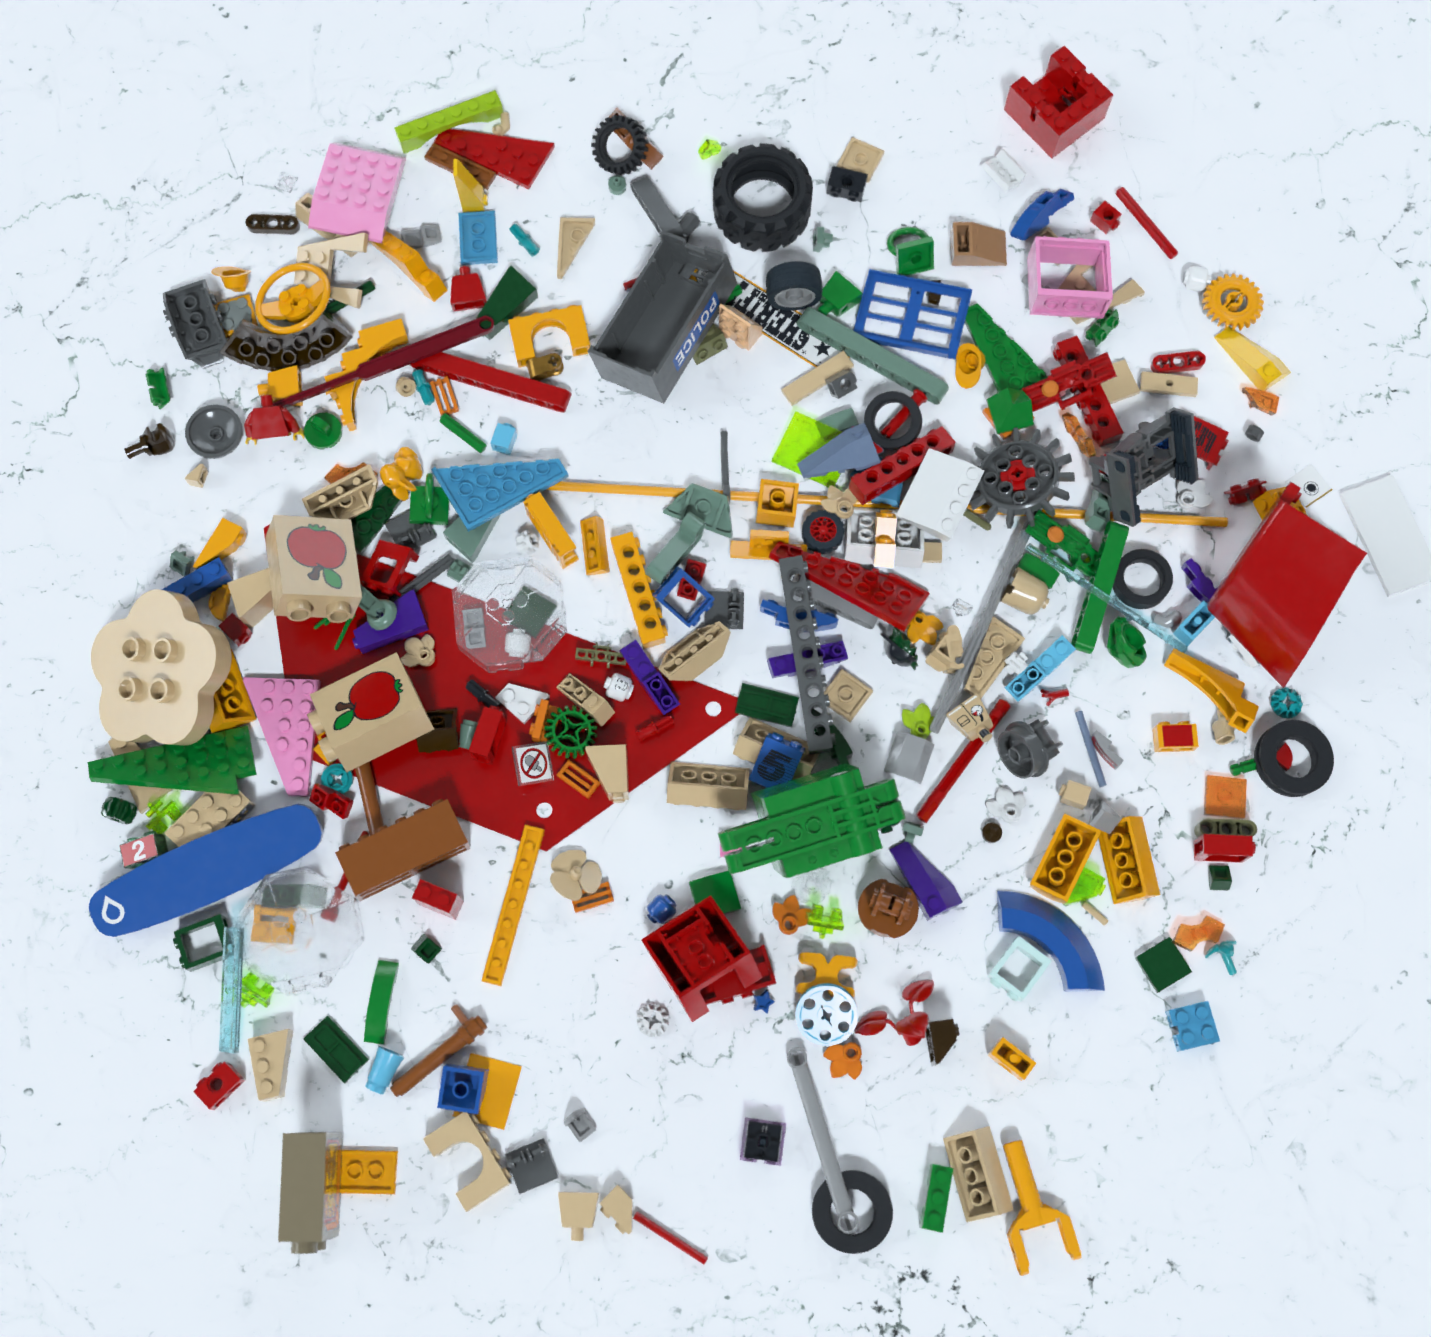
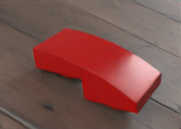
M688 559L685 572L701 586L707 564ZM682 578L677 596L696 601L699 591Z
M318 783L314 784L309 801L321 810L329 809L342 819L348 818L354 803L352 799L344 794Z

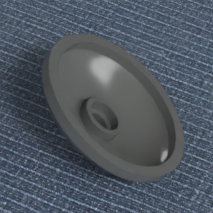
M208 405L200 408L189 418L185 428V438L191 450L197 455L208 459H218L232 453L239 445L243 435V426L240 418L232 409L223 405Z

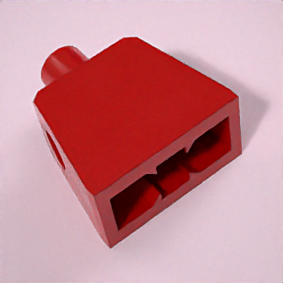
M469 266L460 267V275L453 276L451 283L450 302L453 312L483 308L487 300L478 273H471Z

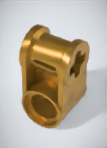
M557 353L531 358L526 362L530 379L536 381L560 375L564 370L562 359Z

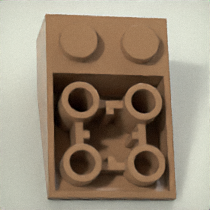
M953 222L950 232L952 266H1007L1006 231L973 222Z

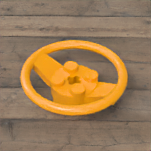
M309 263L290 264L274 272L263 283L256 297L255 313L259 323L268 331L276 334L296 333L313 324L324 312L329 302L331 287L327 275L322 269ZM305 270L315 273L320 278L310 288H307L304 284H299L287 291H282L279 294V301L263 304L264 297L273 283L288 273ZM286 319L289 323H295V325L280 327L271 324L267 320Z

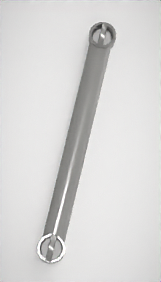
M795 1047L788 1052L787 1063L791 1067L837 1213L838 1227L843 1233L852 1234L858 1229L859 1219L853 1211L808 1068L807 1054L802 1048ZM797 1051L804 1055L803 1064H800ZM791 1053H793L797 1066L793 1065L790 1061ZM848 1214L856 1219V1227L853 1230ZM843 1216L848 1231L841 1226V1218Z

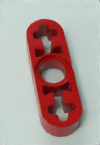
M1201 351L1158 355L1154 357L1150 367L1154 373L1162 374L1194 371L1203 367L1206 362V356ZM1194 357H1196L1197 360H1200L1199 364H1197L1196 361H1193ZM1173 360H1182L1183 366H1176ZM1157 362H1160V364H1162L1163 367L1160 368L1159 365H1156Z

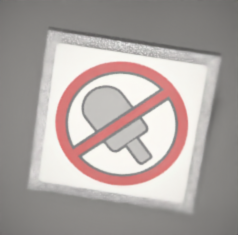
M547 741L512 747L518 786L554 780L549 747L546 744Z

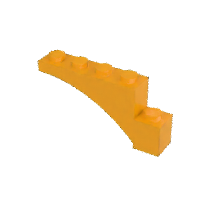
M388 231L385 232L382 243L368 241L389 258L421 290L424 296L433 302L437 301L448 291L439 275L427 267L419 252Z
M1173 648L1164 666L1178 673L1199 688L1218 707L1227 719L1228 725L1246 733L1255 720L1259 706L1241 697L1245 683Z

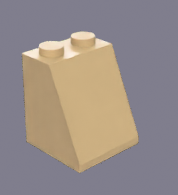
M269 568L228 582L238 618L249 629L256 626L273 610Z
M626 744L585 746L588 760L609 801L624 803L625 800H629Z

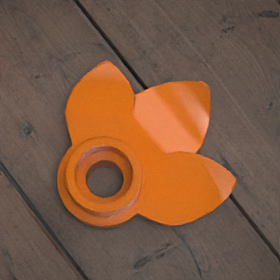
M791 895L785 899L783 905L775 902L772 914L779 922L780 931L785 935H791L797 931L798 927L805 926L811 917V909H800L796 896ZM786 921H789L791 924L789 929L785 926Z
M854 1042L846 1043L844 1046L836 1044L831 1045L825 1050L823 1056L832 1061L830 1067L832 1078H840L848 1073L855 1080L860 1075L862 1065L859 1059L861 1058L862 1051L858 1044ZM849 1049L855 1051L853 1057L848 1056L847 1051Z

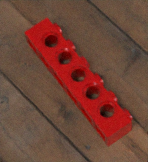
M1077 335L1056 343L1053 356L1056 361H1059L1061 366L1071 362L1068 358H1073L1077 363L1089 360ZM1085 370L1082 373L1085 380L1091 378L1092 371ZM1101 384L1091 388L1094 398L1090 399L1089 397L1076 403L1078 409L1082 410L1084 422L1090 427L1092 439L1094 442H1097L1099 448L1120 440L1124 433ZM1076 386L1069 390L1074 395H1077L1086 390V388ZM1090 406H1095L1098 410H1093ZM1098 422H1102L1106 426L1102 427L1098 424Z
M942 426L936 430L932 429L927 435L922 438H916L910 445L901 447L893 455L885 456L881 463L867 468L862 473L853 475L849 490L864 505L915 475L929 448L949 455L953 453L956 442Z

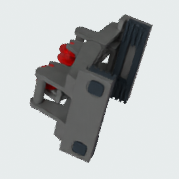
M1173 407L1166 411L1164 416L1151 423H1139V430L1128 435L1111 451L1105 452L1100 457L1093 456L1088 459L1093 479L1091 487L1108 497L1109 509L1113 512L1114 520L1131 527L1140 523V507L1137 505L1136 496L1141 493V490L1168 474H1171V478L1179 479V481L1183 480V482L1190 483L1191 485L1199 480L1194 413ZM1168 438L1169 450L1153 447ZM1100 473H1102V476L1105 479H1107L1110 483L1101 481Z

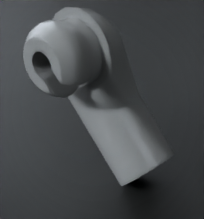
M1177 610L1166 617L1155 614L1152 623L1171 628L1181 622L1182 614Z

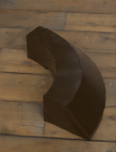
M325 310L313 324L291 334H276L256 326L243 318L219 353L241 365L244 364L257 370L262 369L273 372L292 366H298L299 370H303L326 361L335 353L337 354L353 338V335L339 320Z

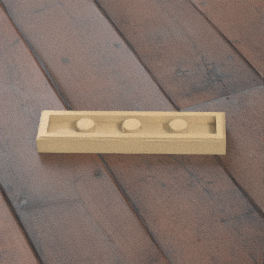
M842 351L781 389V392L790 405L793 406L827 385L825 382L827 378L842 370H851L854 368V364L846 353Z

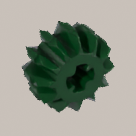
M107 797L101 807L102 816L121 824H131L137 814L136 805L117 797Z

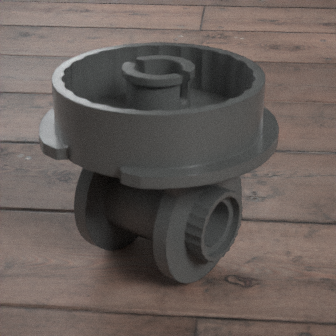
M1037 719L1030 724L1015 721L1010 723L1005 731L1000 734L997 742L998 753L1005 767L1014 776L1021 779L1039 777L1047 771L1049 760L1060 753L1058 749L1064 744L1062 741L1054 743L1044 728L1049 724L1047 719L1042 722Z

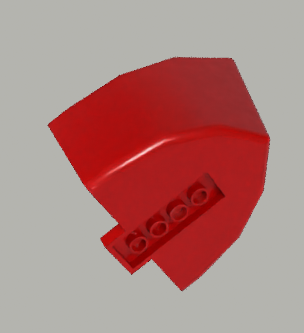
M1292 482L1288 483L1280 497L1273 503L1207 604L1208 611L1283 688L1306 656L1354 572L1367 555V552L1292 507L1290 504L1292 502L1296 504L1302 495L1299 492L1301 488Z

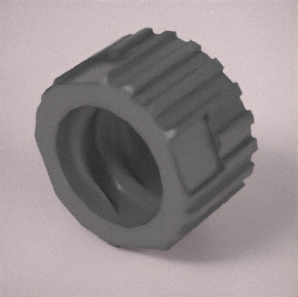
M1251 424L1247 428L1245 435L1248 439L1259 442L1265 432L1260 427Z

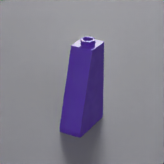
M414 590L409 591L394 602L397 614L395 620L388 628L375 630L371 628L367 621L353 631L355 638H352L355 648L360 649L362 654L429 630Z

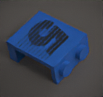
M769 733L765 738L748 780L767 788L791 781L806 748H803L802 744L797 741L791 740L790 742L783 739L784 736L781 734Z

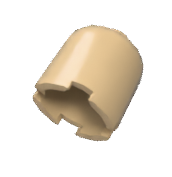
M1017 567L1012 574L1014 579L1011 585H1007L1000 602L1029 615L1037 613L1041 608L1045 609L1050 600L1047 598L1049 593L1047 584Z

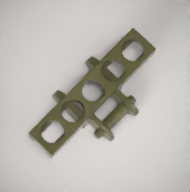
M596 642V645H593L595 650L576 648L575 660L591 661L590 666L592 667L593 661L606 662L607 668L610 667V664L626 666L625 659L622 662L617 660V657H623L621 653L609 652L612 647H609L610 644L601 646ZM578 652L585 653V656L579 657ZM603 653L605 658L600 660L597 655Z

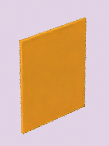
M470 1053L467 1066L489 1069L485 1095L479 1114L475 1115L480 1124L504 1130L522 1066ZM454 1111L453 1117H457L463 1112Z

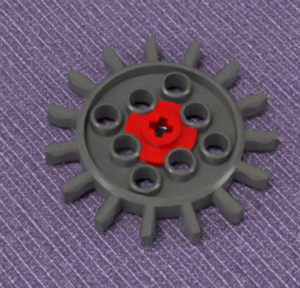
M1014 428L1012 434L1013 441L1004 444L1001 443L1000 438L996 434H993V445L996 448L987 453L977 446L974 448L975 455L983 460L980 466L977 467L984 470V473L975 490H980L981 495L969 502L971 509L975 510L987 503L991 508L985 514L986 522L990 523L996 514L1000 512L1007 515V529L1012 528L1015 515L1026 514L1027 522L1031 527L1035 526V517L1032 512L1043 508L1051 517L1055 516V509L1049 501L1054 496L1066 501L1070 499L1068 491L1058 488L1059 482H1075L1074 472H1059L1058 467L1072 462L1071 454L1068 453L1055 458L1052 453L1060 447L1059 439L1055 438L1044 447L1038 444L1041 440L1039 429H1036L1031 441L1020 440L1019 430ZM1014 452H1019V453H1020V454H1018V455H1016V456H1013V455H1012ZM1030 461L1035 462L1032 465H1027V463ZM1003 465L1008 466L1005 469H999ZM1043 471H1050L1048 474H1041ZM989 479H995L994 482H987ZM1030 485H1037L1035 488H1029ZM1003 489H1010L1008 492H1002ZM1019 498H1025L1022 502L1016 501Z

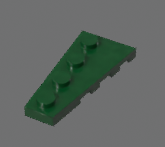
M386 485L375 493L372 509L350 519L355 547L361 554L364 553L402 502V500L396 498L392 490Z

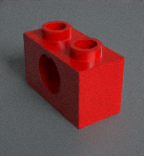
M225 1061L216 1064L211 1070L213 1073L207 1078H202L196 1084L197 1088L193 1091L209 1110H216L246 1081L229 1062ZM217 1079L222 1081V1086L219 1090L214 1088V1083Z

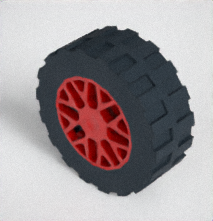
M818 510L808 515L802 527V539L808 549L821 554H829L837 550L844 536V524L840 520L841 518L835 513H829L826 510Z

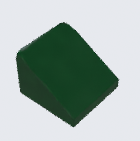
M1209 865L1210 890H1230L1232 877L1229 866Z
M425 934L411 947V950L427 964L442 950Z

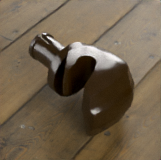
M158 423L156 429L152 432L147 426L143 434L139 436L140 440L138 443L124 448L129 459L144 452L149 456L163 455L173 450L174 439L168 428L162 423Z

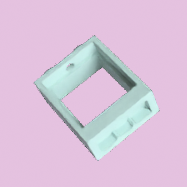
M1017 936L987 977L991 979L989 982L993 986L1007 991L1006 995L1015 1002L1017 1000L1021 1002L1052 960L1023 938ZM1015 949L1040 966L1022 992L997 974Z

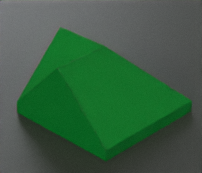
M1007 387L986 400L997 435L1013 431L1014 428L1019 430L1034 425L1032 401L1024 391Z

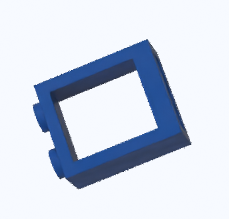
M678 566L652 594L655 599L689 628L695 626L700 621L701 617L699 616L713 606L715 599ZM682 578L704 596L686 618L664 600Z

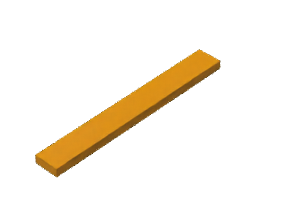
M529 825L524 827L482 976V982L502 987L543 840L544 829Z

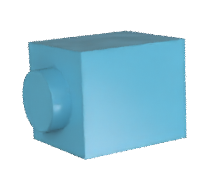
M508 423L497 424L490 442L493 451L511 455L518 436L513 425Z

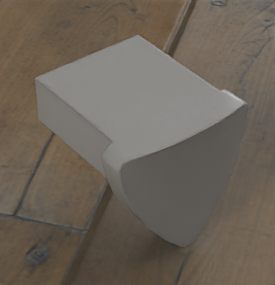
M584 1108L571 1113L563 1123L565 1127H569L579 1143L596 1131V1128L586 1116Z

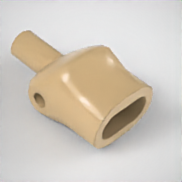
M1217 708L1218 720L1212 724V730L1216 744L1225 745L1235 739L1234 731L1236 728L1228 725L1227 719Z

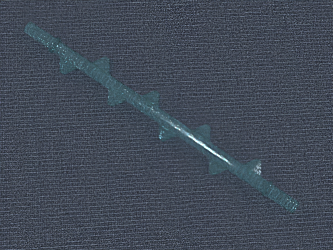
M1031 543L1026 546L1025 550L1039 558L1041 562L1047 563L1065 575L1069 583L1074 581L1123 613L1128 622L1133 620L1164 640L1166 644H1170L1183 653L1187 651L1188 647L1173 638V635L1167 634L1120 603L1116 595L1111 597L1061 564L1057 556L1050 557L1047 552L1044 553Z

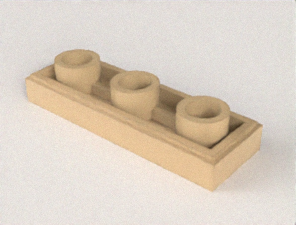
M1142 371L1140 391L1196 398L1198 378Z

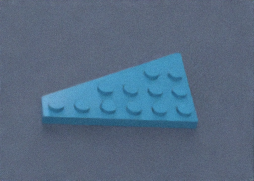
M560 459L536 460V462L525 463L523 461L506 462L504 464L493 463V465L482 466L474 464L462 467L450 466V468L440 469L434 467L431 469L468 532L522 503L530 494L542 492L569 477Z

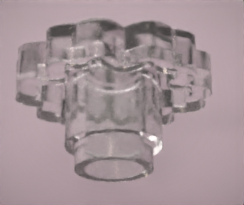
M822 867L792 877L791 888L796 891L795 897L804 904L809 901L813 905L823 902L825 894L831 892L832 880L827 877L828 871ZM812 881L815 883V887H810L807 883Z

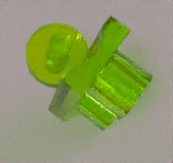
M160 799L154 805L150 801L147 803L150 809L145 815L150 818L154 813L157 814L145 826L147 829H152L154 832L162 835L168 829V826L161 819L168 815L175 821L181 816L182 813L175 806L177 803L173 800L161 811L159 808L164 803Z
M813 904L810 913L806 912L805 919H807V925L813 926V932H819L820 939H824L825 934L832 935L833 929L841 931L844 929L842 909L831 908L830 915L826 916L823 915V906Z
M249 972L244 978L240 976L236 980L238 983L237 989L240 990L238 997L242 999L240 1006L246 1008L250 1004L255 1007L259 1003L267 1008L271 1004L270 998L275 991L274 986L265 982L259 989L255 986L259 981V977L253 972Z

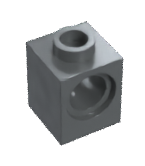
M842 370L825 380L832 397L838 399L858 388L854 373L847 370ZM842 379H845V385L841 388L840 382Z

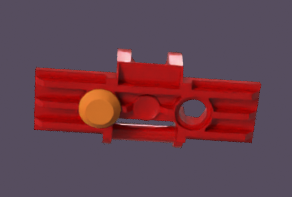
M1106 352L1083 363H1077L1076 360H1073L1050 370L1051 375L1048 378L1022 388V390L1031 399L1033 412L1057 402L1063 411L1066 410V407L1084 399L1094 398L1091 388L1113 379L1117 375L1109 354ZM1085 370L1092 371V376L1085 380L1082 373ZM1076 386L1086 388V391L1065 400L1062 399V396L1066 394V390Z

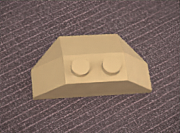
M369 464L302 498V501L310 517L350 520L372 509L378 480Z
M720 621L694 630L666 652L661 665L658 667L659 671L669 680H694L723 657L731 634L730 630Z

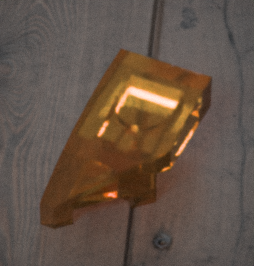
M1242 388V393H1246L1250 401L1248 404L1250 409L1256 407V409L1271 416L1276 414L1279 396L1255 388Z

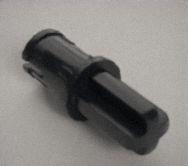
M470 680L465 688L477 698L478 702H482L488 708L490 705L500 707L501 702L496 700L489 693L488 689L485 690L474 680Z

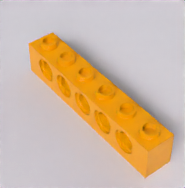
M632 531L611 537L612 549L643 649L666 643L667 629L665 625H661L662 613L660 607L656 608L654 603L657 599L652 596L655 592L654 589L650 590L649 583H652L651 578L644 571L643 566L646 565L644 555H639L638 548H641L638 537H634ZM626 552L634 553V555L629 558L624 556ZM632 569L639 570L637 575H631L629 572ZM640 586L645 589L641 593H637L635 591V589ZM643 604L650 606L646 611L640 609ZM648 622L656 624L654 628H647L645 625Z

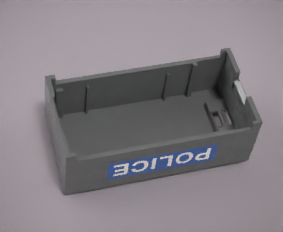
M663 230L659 236L661 239L659 245L595 346H590L588 353L602 379L664 404L719 315V305H725L736 287L737 281L727 254L707 246L704 249L686 243L684 238ZM698 269L707 274L706 276H703L695 273L694 270ZM692 275L702 279L703 281L699 283L697 281L690 279V277Z

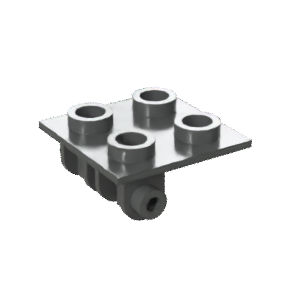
M410 511L385 524L396 544L412 548L413 550L437 538L429 523L409 524Z
M732 588L731 592L707 591L715 599L713 606L705 612V626L720 621L728 629H743L744 592H739L737 588Z
M544 1138L505 1154L507 1166L511 1170L519 1194L559 1178Z

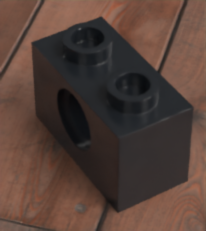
M832 166L826 194L835 198H845L852 202H862L868 174Z

